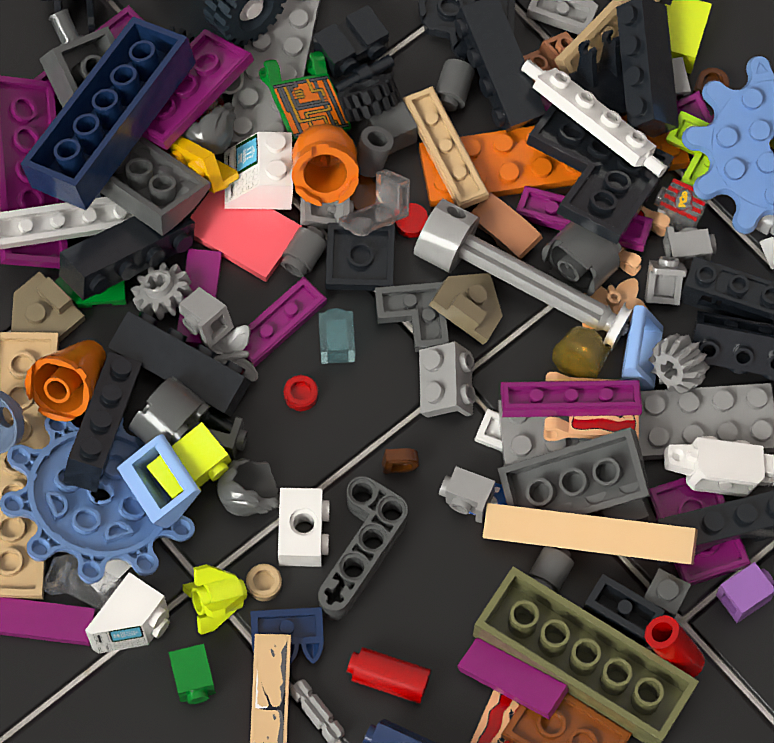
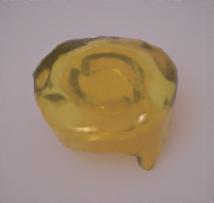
M576 326L571 328L563 339L556 344L552 351V361L560 372L568 377L597 379L611 348L603 344L602 337L596 331Z

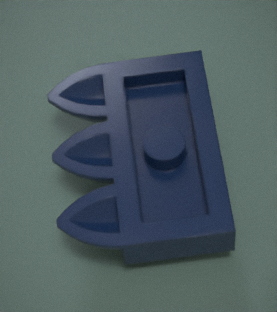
M321 607L250 611L253 653L255 634L291 635L290 664L294 661L299 646H302L306 658L312 664L321 656L324 645Z

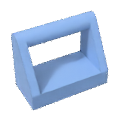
M641 305L634 306L620 380H639L641 391H651L655 387L656 374L651 373L655 366L648 359L653 354L652 349L662 340L664 326L646 307Z
M164 434L156 436L117 467L151 522L166 529L182 516L201 492ZM158 454L161 455L183 489V492L168 504L146 472V466Z

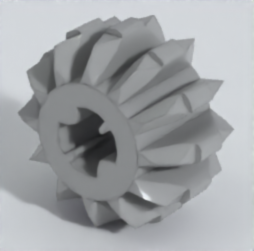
M678 333L669 335L655 345L652 349L653 354L648 359L655 366L651 373L658 375L659 384H666L669 392L676 390L682 394L697 387L706 378L705 373L710 368L703 361L707 354L700 352L698 349L700 342L692 343L689 334L685 336H680Z

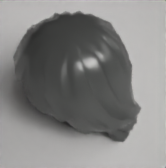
M227 102L223 107L214 108L199 123L195 121L181 136L211 151L214 155L224 153L230 146L234 135L235 107L230 102Z
M246 458L233 460L227 465L229 469L217 480L219 499L225 509L235 516H250L256 513L267 514L280 505L279 488H277L276 481L271 472V466L267 461L254 462Z

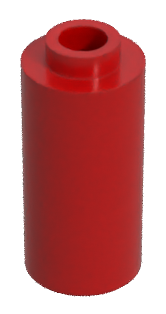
M667 615L659 616L648 624L645 630V640L659 657L693 678L702 671L705 664L703 653L673 617Z
M362 647L360 653L353 652L347 672L353 674L352 682L421 704L430 678L431 669Z

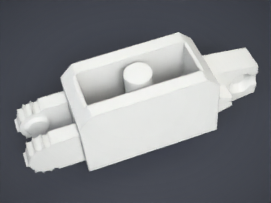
M714 436L697 437L692 444L668 445L664 450L665 469L686 475V483L694 491L747 497L758 485H774V455L764 454L763 446L753 445L745 440L730 442L718 440Z

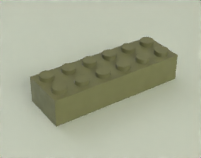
M514 566L474 625L473 637L487 642L566 684L569 694L631 732V736L642 743H663L699 683L697 679Z

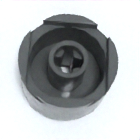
M570 221L543 248L542 260L544 263L547 260L552 267L549 274L553 278L580 292L586 293L588 296H592L619 268V253L622 251L619 242L615 244Z
M172 376V378L166 379L147 400L148 404L142 412L138 411L128 429L146 444L156 436L164 434L172 446L193 430L196 425L200 424L199 421L207 413L210 406L181 381Z

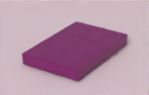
M686 477L650 488L651 496L648 497L656 520L726 502L723 494L692 490L686 483ZM741 539L727 541L700 552L694 556L693 565L674 563L680 579L691 584V586L744 569L751 564Z

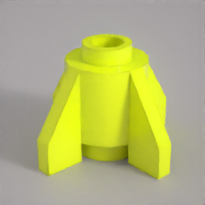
M207 564L194 567V582L182 585L183 592L192 598L194 609L199 615L197 616L198 632L201 635L215 631L237 609H241L244 600L247 599V589L242 579H238L233 573Z

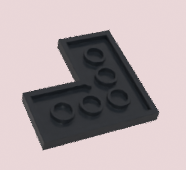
M554 104L550 106L530 132L526 142L527 145L582 172L560 203L557 214L615 244H618L670 168L674 156L655 148L653 156L668 166L665 173L658 178L656 174L645 166H632Z

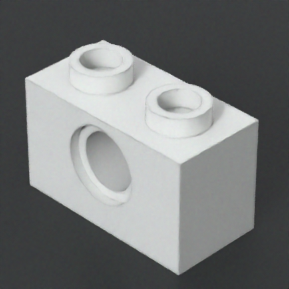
M280 488L279 566L321 567L322 555H328L329 534H322V521L329 522L330 502L329 500H323L322 488ZM301 522H308L313 525V529L307 533L298 532L295 527Z

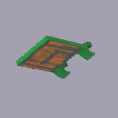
M320 51L309 54L311 59L307 60L306 70L311 76L282 81L280 68L276 60L264 61L265 67L259 70V76L268 86L287 131L292 132V142H296L298 136L312 125L329 123L343 128L345 132L350 131L352 128L349 121L345 119L337 93L327 73L325 57Z

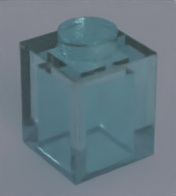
M334 308L324 313H318L321 364L355 362L353 311Z

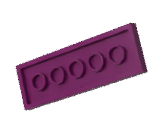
M0 75V212L64 203L60 199L33 189L20 164L56 117L55 94L50 81ZM67 239L0 249V262L6 265L60 269V252L68 248Z

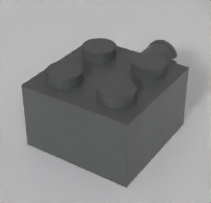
M68 9L61 10L48 17L60 39L61 45L53 48L39 59L62 108L115 40L108 26L85 36L79 35Z

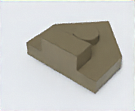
M40 271L14 292L11 332L58 333L59 342H61L85 321V316L73 305L72 299L50 277L46 278Z
M490 273L448 276L429 303L430 307L481 344H485L489 340L503 316Z

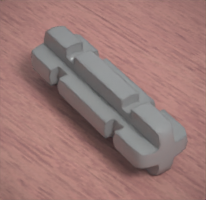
M302 679L296 682L290 688V694L297 703L301 702L302 710L318 730H323L322 735L328 743H335L340 740L345 734L344 728L337 720H333V714L318 695L312 694V688L306 680Z

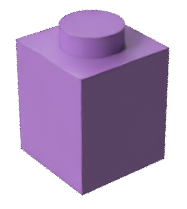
M754 562L722 583L716 596L736 623H738L771 601L774 596V580L767 570L760 569Z

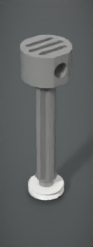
M443 198L435 206L417 239L414 255L450 274L460 263L461 259L594 328L595 331L604 330L608 332L602 346L609 344L611 351L620 337L628 332V322L632 316L633 309H627L626 302L618 314L613 313L609 305L607 306L474 236L479 225L480 218Z

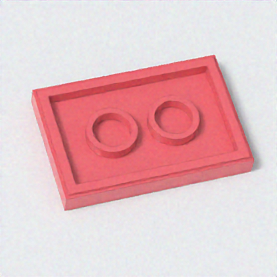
M224 190L217 191L216 193L209 191L190 217L195 222V241L212 251H221L222 257L265 282L268 281L283 260L282 254L299 227H303L273 209H225Z

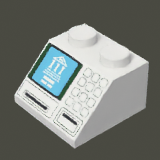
M257 132L224 152V164L237 170L239 178L224 189L225 209L291 210L293 196L292 132Z
M129 572L85 630L92 649L99 654L149 645L154 637L160 638L170 623L165 597Z

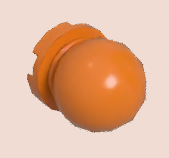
M329 123L312 125L298 136L292 149V180L296 193L306 202L316 206H322V203H332L338 201L339 204L354 193L359 181L358 152L352 138L343 128Z

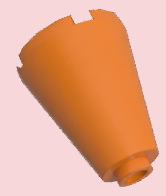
M83 340L38 359L27 371L25 378L26 394L29 400L33 398L39 406L38 411L43 416L54 421L68 422L82 415L87 410L106 361L105 350L99 343L93 340Z

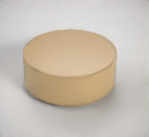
M269 564L254 566L246 577L247 590L256 600L269 601L274 599L282 588V579L279 571Z

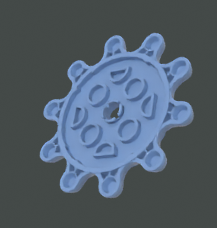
M762 56L752 57L748 61L746 66L748 82L742 89L732 90L716 80L706 83L702 90V96L714 110V119L707 126H690L686 128L682 135V143L687 149L704 153L710 161L708 171L698 177L693 184L695 195L702 200H709L721 194L730 196L736 204V212L733 216L732 224L734 229L741 234L753 232L762 217L766 215L774 216V152L770 149L769 142L774 139V73L769 60Z
M46 417L44 426L50 436V442L46 447L32 449L20 444L8 450L7 461L13 469L26 476L27 484L21 490L5 493L0 500V508L7 517L28 518L37 524V532L30 538L26 548L28 555L34 561H45L57 552L72 554L78 560V575L86 584H94L103 578L107 562L112 560L125 561L132 566L138 575L146 577L156 572L159 566V560L152 547L156 539L169 538L178 542H184L194 534V523L183 515L167 529L153 524L117 469L120 464L146 445L138 437L126 433L123 428V418L98 488L108 492L110 497L107 500L95 502V498L91 495L92 491L63 482L67 460L79 428L71 421H54ZM146 469V472L168 504L172 499L149 470Z

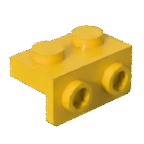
M180 136L169 147L171 151L169 154L211 182L209 191L213 193L226 189L230 183L239 178L237 170L220 162L215 158L214 153L183 136Z

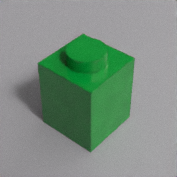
M204 644L168 652L180 702L188 701V704H198L207 701L209 695L216 694Z

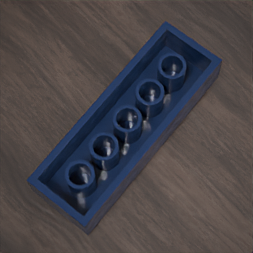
M132 17L20 163L31 187L87 210L196 64L188 37Z

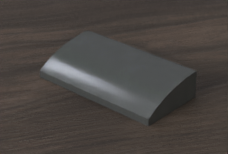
M141 136L100 193L163 236L179 224L198 205L211 188V182Z
M632 428L623 429L497 468L508 506L589 515L651 496L636 431Z

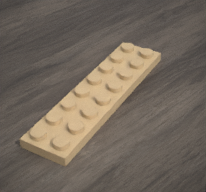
M0 332V391L12 397L23 410L24 434L18 445H25L32 449H42L50 442V436L44 426L46 416H43L38 411L39 406L33 398L29 400L26 394L25 378L27 371L38 359L59 351L58 333ZM4 407V419L7 423L13 425V417L9 409ZM8 452L0 454V500L5 493L21 490L27 484L26 476L13 469L7 461ZM1 508L0 597L44 600L46 560L42 562L34 561L28 555L26 549L28 541L37 532V524L28 518L7 517L1 511Z

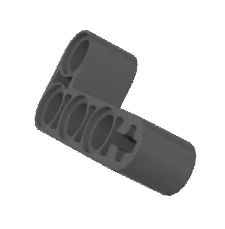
M365 476L354 478L347 487V507L354 516L364 521V523L318 592L319 607L322 608V615L331 621L340 620L349 613L407 525L408 506L405 500ZM359 492H366L371 498L366 502H359L353 496ZM388 510H396L401 516L396 520H388L383 516V513ZM369 538H377L382 542V545L376 549H370L364 545V542ZM350 566H357L363 570V573L358 577H349L344 571ZM341 585L343 587L340 593L341 603L335 601L332 605L328 604V598L335 599L340 592Z

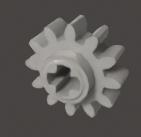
M165 262L160 265V269L154 270V268L150 267L148 268L149 274L145 277L138 276L137 280L140 286L131 288L135 296L133 302L137 309L150 316L155 313L159 320L163 319L166 312L175 316L177 313L176 308L180 305L184 296H189L193 293L189 286L191 280L187 273L181 271L178 264L173 265L169 270Z

